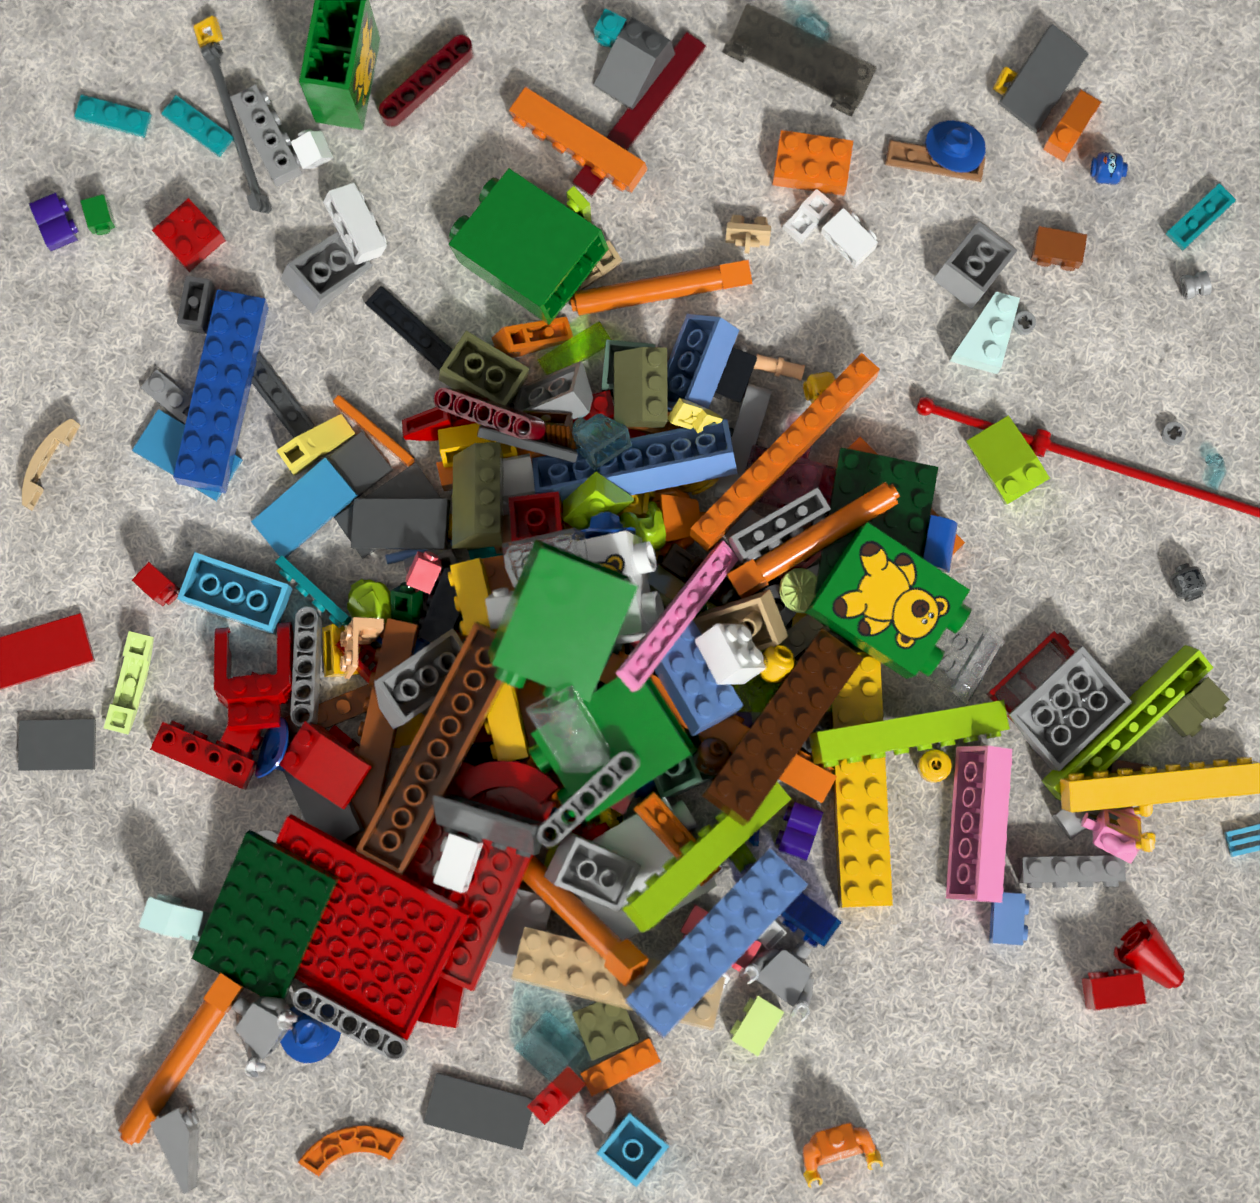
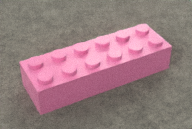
M994 746L956 747L946 899L1002 903L1012 749Z

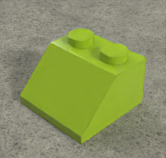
M595 472L563 500L562 520L578 531L589 529L591 517L602 512H611L618 515L634 501V498L604 476Z

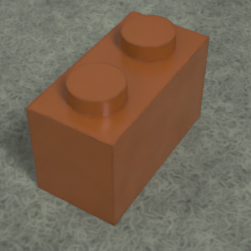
M1039 226L1035 232L1031 261H1036L1037 265L1049 267L1051 264L1059 265L1062 270L1074 271L1075 268L1079 269L1084 259L1087 234Z

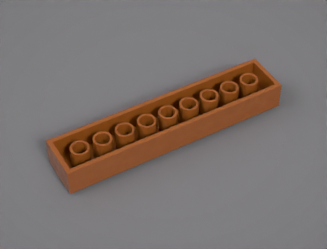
M480 622L474 623L356 849L359 853L402 875L408 869L435 817L434 795L447 794L504 685V682L494 677L497 666L491 664L488 656V651L497 631Z

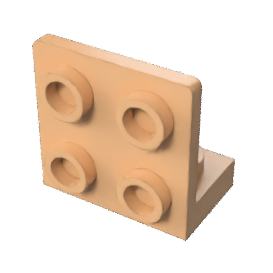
M353 617L349 625H346L345 632H341L340 644L341 647H345L344 656H341L340 670L344 671V679H350L358 668V644L367 645L375 642L384 629V619Z

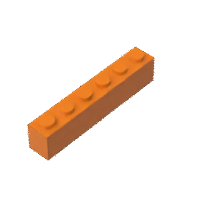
M524 87L509 109L513 118L512 122L522 129L526 126L532 130V134L541 141L546 139L553 143L551 146L561 154L567 152L578 165L582 167L585 164L592 168L591 172L601 179H604V177L612 181L611 184L621 192L627 190L632 193L648 170L643 160L527 87Z

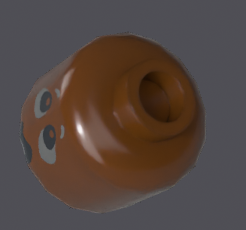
M715 737L703 740L694 753L693 761L696 768L703 774L716 775L730 757L729 747L724 741Z

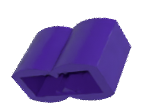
M55 192L29 203L43 240L51 252L78 241L76 233L79 232V229L74 219L69 220L66 212L70 211V208L64 197L60 198Z
M797 802L794 803L793 807L788 806L783 818L784 821H787L785 831L779 830L775 842L776 845H779L778 851L807 861L823 812Z

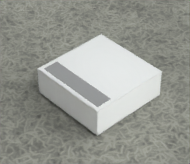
M774 921L757 940L769 950L787 932Z

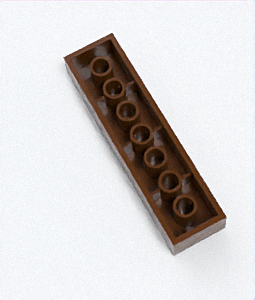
M822 628L799 657L792 671L772 695L726 763L706 788L702 797L742 826L746 825L864 658Z

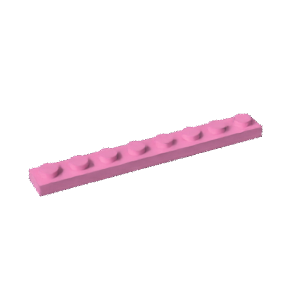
M724 540L714 546L616 672L632 692L640 689L738 561L735 553Z

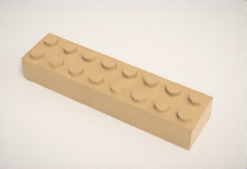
M524 927L512 973V980L634 1011L625 1002L626 999L662 961L648 958L644 975L629 985L624 986L604 967L605 960L587 942ZM721 977L679 1023L712 1031L726 977Z

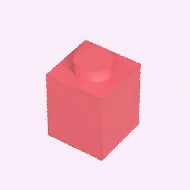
M417 551L406 576V585L430 594L442 568L439 557L429 551L424 553Z

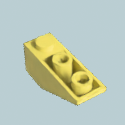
M340 414L298 435L276 451L295 476L354 436L355 433L343 415Z

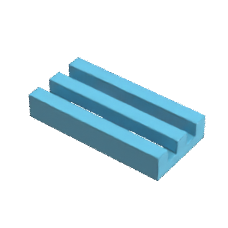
M1260 824L1224 832L1231 857L1260 850V845L1237 851L1234 848L1236 845L1260 840V835L1235 841L1231 837L1259 830Z

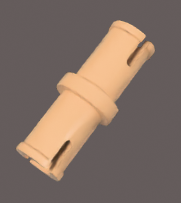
M760 354L756 355L755 370L775 373L774 376L776 377L783 375L799 380L803 377L805 368L803 364L784 361L782 357L776 359Z

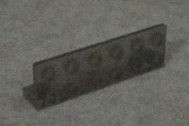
M750 3L746 4L732 38L725 44L722 53L742 63L751 58L833 99L830 107L850 117L858 110L877 69V66Z

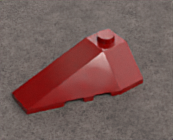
M439 977L418 1021L458 1028L465 988Z

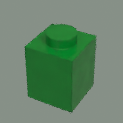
M104 194L80 201L87 227L92 234L106 235L111 232L110 229L116 228L109 200Z

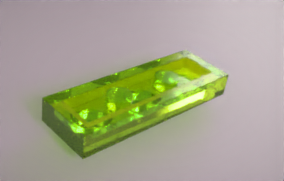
M600 321L537 359V362L547 376L579 361L587 360L605 348L606 340L612 339Z

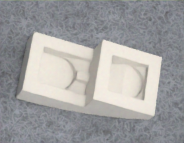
M816 189L801 204L799 210L783 225L782 229L801 244L827 216L835 204Z

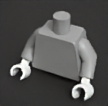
M801 942L797 944L791 954L784 948L779 950L772 948L759 953L748 967L739 973L740 976L745 973L749 974L750 980L747 984L757 980L790 1006L794 1007L796 1005L791 1012L792 1017L797 1012H800L803 1016L801 1022L808 1017L810 1013L809 1005L813 996L814 978L811 974L812 969L803 963L811 950Z
M262 996L251 1004L244 997H241L233 1006V1009L243 1017L236 1027V1032L240 1035L246 1050L248 1063L246 1064L245 1072L250 1077H258L257 1071L263 1072L266 1065L260 1062L261 1059L263 1060L274 1052L288 1030L293 1029L292 1024L297 1020L298 1015L290 1011L283 998Z

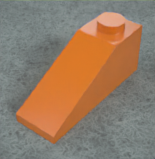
M1080 90L1048 139L1043 150L1064 162L1102 102Z
M567 317L555 318L550 325L542 320L506 326L492 337L494 347L511 358L521 357L574 340Z

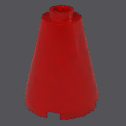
M1149 919L1146 920V924L1142 921L1136 923L1121 937L1120 940L1125 942L1121 945L1120 949L1117 946L1115 947L1114 956L1116 959L1167 989L1179 987L1185 979V970L1155 924Z

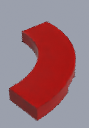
M494 761L480 764L454 779L455 783L469 800H473L481 793L494 788L510 787L527 793L542 805L560 789L553 779L540 770L512 761Z

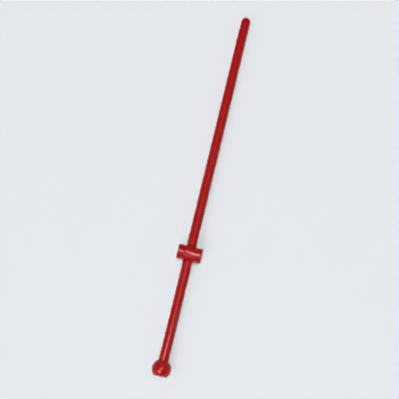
M921 397L916 408L918 414L922 416H928L932 413L982 430L995 424L936 405L929 397ZM1037 429L1036 435L1021 432L1027 443L1032 446L1031 449L1036 456L1044 457L1046 451H1051L1260 518L1259 507L1052 442L1050 440L1051 433L1046 430Z

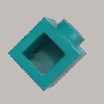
M605 8L594 28V39L599 44L612 48L617 36L626 26L627 19Z

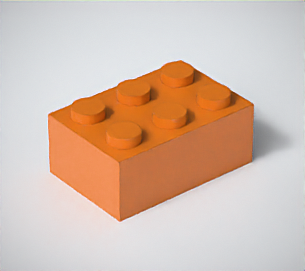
M781 130L773 185L808 191L818 189L822 193L845 196L853 140Z

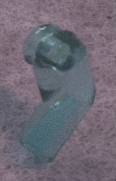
M1209 453L1205 458V462L1208 466H1211L1213 473L1206 486L1217 491L1227 470L1224 459L1219 453Z

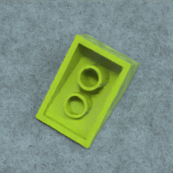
M1009 415L966 441L1005 505H1008L1050 479L1038 457Z

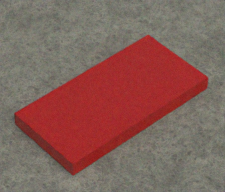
M81 613L0 637V690L94 662L95 658L83 615Z

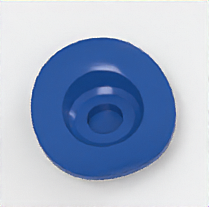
M950 120L940 122L934 125L926 136L925 144L929 155L934 161L948 170L959 173L971 172L981 164L985 156L986 146L983 136L977 129L964 122Z
M602 512L591 517L589 529H582L576 533V540L581 541L622 531H628L635 535L636 529L633 527L623 528L619 516L611 512Z
M280 717V727L268 728L264 735L255 771V777L257 778L266 776L274 769L282 772L285 771L279 763L290 744L288 743V724L282 717Z
M312 998L303 1000L301 1003L309 1005L312 1002ZM324 1004L322 1006V1013L327 1017L334 1016L335 1009L330 1004ZM293 1006L290 1011L298 1015V1017L292 1024L293 1029L288 1030L280 1042L284 1051L291 1058L301 1063H315L324 1059L335 1049L341 1033Z

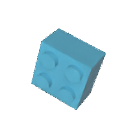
M629 1111L596 1154L637 1188L669 1148V1143Z

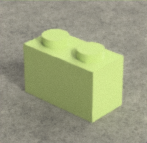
M757 995L755 999L749 998L743 1008V1011L746 1012L742 1021L737 1019L729 1033L733 1034L732 1041L759 1056L784 1011Z

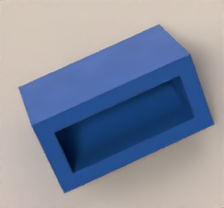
M931 515L929 517L923 559L941 571L950 573L958 523L951 519Z

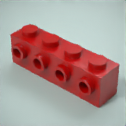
M171 720L170 724L162 722L150 750L243 790L247 789L258 763L252 760L254 755L240 750L238 754L229 750L231 745L219 740L215 744L207 741L208 735L194 730L193 734L183 731L185 726Z

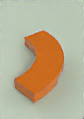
M377 1126L346 1127L318 1140L303 1154L298 1164L315 1175L320 1176L333 1161L350 1153H374L391 1160L404 1137L396 1132Z

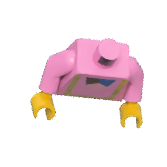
M1152 804L1140 805L1134 808L1130 806L1120 810L1113 808L1101 809L1098 816L1087 812L1082 819L1081 826L1093 831V844L1128 863L1133 861L1139 849L1151 852L1155 847V834L1152 832L1142 833L1141 817L1136 816L1137 814L1144 817L1150 816L1153 812Z

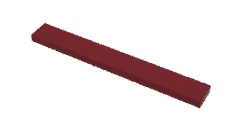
M686 32L674 48L675 55L634 109L628 108L606 138L628 151L704 52L706 45ZM585 164L572 181V184L592 198L606 180V177L604 179L597 177L591 172L592 168Z

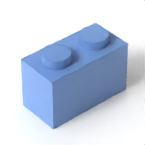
M1003 892L1002 903L991 902L989 943L1023 945V940L1027 941L1028 925H1024L1025 915L1029 914V900L1025 899L1026 894Z

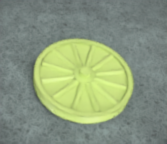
M796 568L787 572L782 577L779 593L787 608L796 613H805L815 597L814 589L817 576L804 568Z

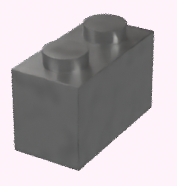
M192 276L185 277L177 324L183 331L207 333L215 286L210 279Z

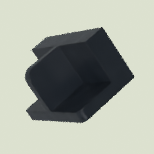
M733 347L713 397L720 400L722 397H726L736 402H741L756 364L757 356Z

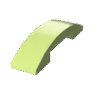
M131 631L128 632L123 656L125 657L113 703L109 705L104 729L124 734L130 733L147 679L154 637Z

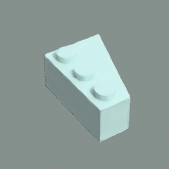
M995 292L950 361L998 374L1002 367L1020 298Z
M158 894L157 898H148L139 927L162 935L176 938L182 936L184 939H192L199 942L211 913L181 904L183 900L181 898Z

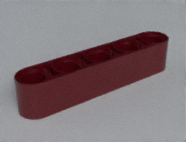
M462 34L452 38L381 102L379 113L386 126L395 127L399 125L473 58L474 52L470 38ZM460 46H466L468 48L467 51L463 53L457 52L456 50ZM442 62L450 63L449 67L445 69L438 66ZM424 78L432 79V82L427 85L421 83ZM406 94L415 95L412 100L406 101L403 99ZM393 109L397 111L392 117L385 115L388 110Z
M439 388L434 394V404L438 409L513 437L538 440L545 433V423L542 419L460 389Z

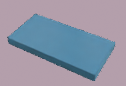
M158 409L132 451L169 474L174 475L185 425ZM236 455L229 481L243 461ZM194 488L216 502L222 494L220 492Z
M325 457L254 518L251 523L279 557L282 555L287 558L354 500L358 494L329 459Z

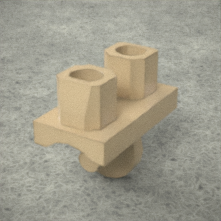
M732 215L730 222H727L725 243L745 246L744 254H749L750 247L769 246L771 225H768L766 217L754 218V224L744 223L745 217L742 215Z

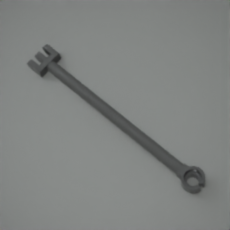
M210 42L201 48V53L208 66L211 67L251 194L246 196L250 209L269 214L272 211L269 197L261 194L220 67L223 50L218 43L211 44Z

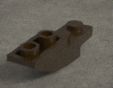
M673 543L659 565L684 582H687L703 562V559L699 556H693L676 543ZM725 577L708 601L716 606H720L742 598L730 579Z

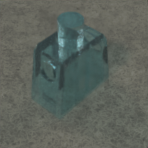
M596 414L589 420L578 418L573 424L572 435L576 448L593 470L598 469L632 446L628 427L603 414Z

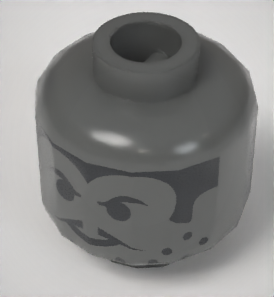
M1189 563L1175 568L1176 573L1170 577V582L1176 597L1184 599L1185 602L1202 597L1207 584L1200 567H1190Z

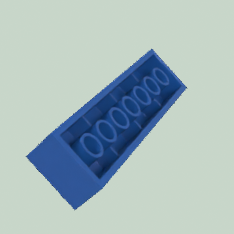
M217 289L173 475L178 485L225 494L227 492L252 384L251 380L257 362L256 358L260 349L269 309L265 298Z

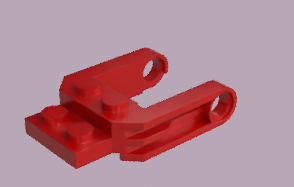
M282 622L277 624V674L246 675L231 678L232 654L229 648L228 634L231 633L230 628H216L214 643V692H216L218 701L228 708L229 731L280 727V705L286 703L292 696L294 655L292 623Z

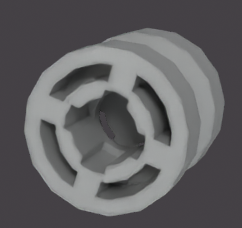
M1207 271L1197 272L1195 276L1187 274L1180 277V287L1185 300L1192 299L1198 294L1201 296L1211 294V280Z

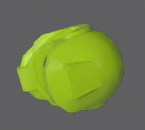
M648 502V511L645 518H637L635 514L630 512L620 515L619 519L620 523L623 524V528H635V535L641 537L642 542L649 541L654 552L664 547L666 542L665 525L661 510L655 502Z
M361 578L350 586L347 610L352 618L384 619V623H387V618L391 619V592L385 584Z

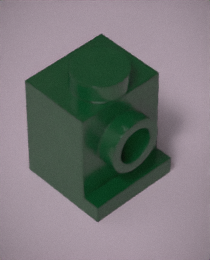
M402 582L400 586L391 590V619L414 623L422 615L426 616V611L423 610V591L406 585V582Z

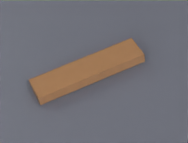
M890 140L885 165L981 182L986 157L983 158L981 164L975 170L959 173L948 170L934 161L929 155L926 146Z

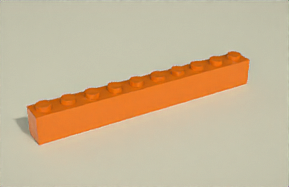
M861 353L691 527L689 536L709 552L877 379L880 369Z
M619 651L618 655L612 653L599 680L608 684L617 678L616 672L629 655L622 651ZM653 670L650 674L651 679L681 726L688 729L660 679L653 675L655 672ZM735 714L700 732L698 735L705 739L711 737L721 739L727 744L730 753H732L749 727L743 725L745 719ZM799 750L779 780L823 803L837 776L832 774V767L824 768L823 763L816 765L810 762L811 756Z

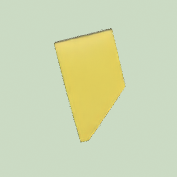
M682 398L678 399L668 416L671 424L687 429L694 428L697 433L702 432L704 426L713 422L719 424L723 420L717 413Z

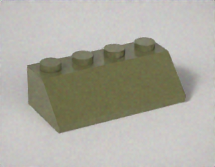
M499 442L474 443L453 456L452 548L503 546V452Z

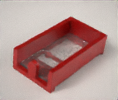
M1053 631L986 694L993 702L1004 700L1007 717L1011 721L1012 719L1009 717V714L1075 652L1069 646V640L1062 633L1059 632L1057 634Z

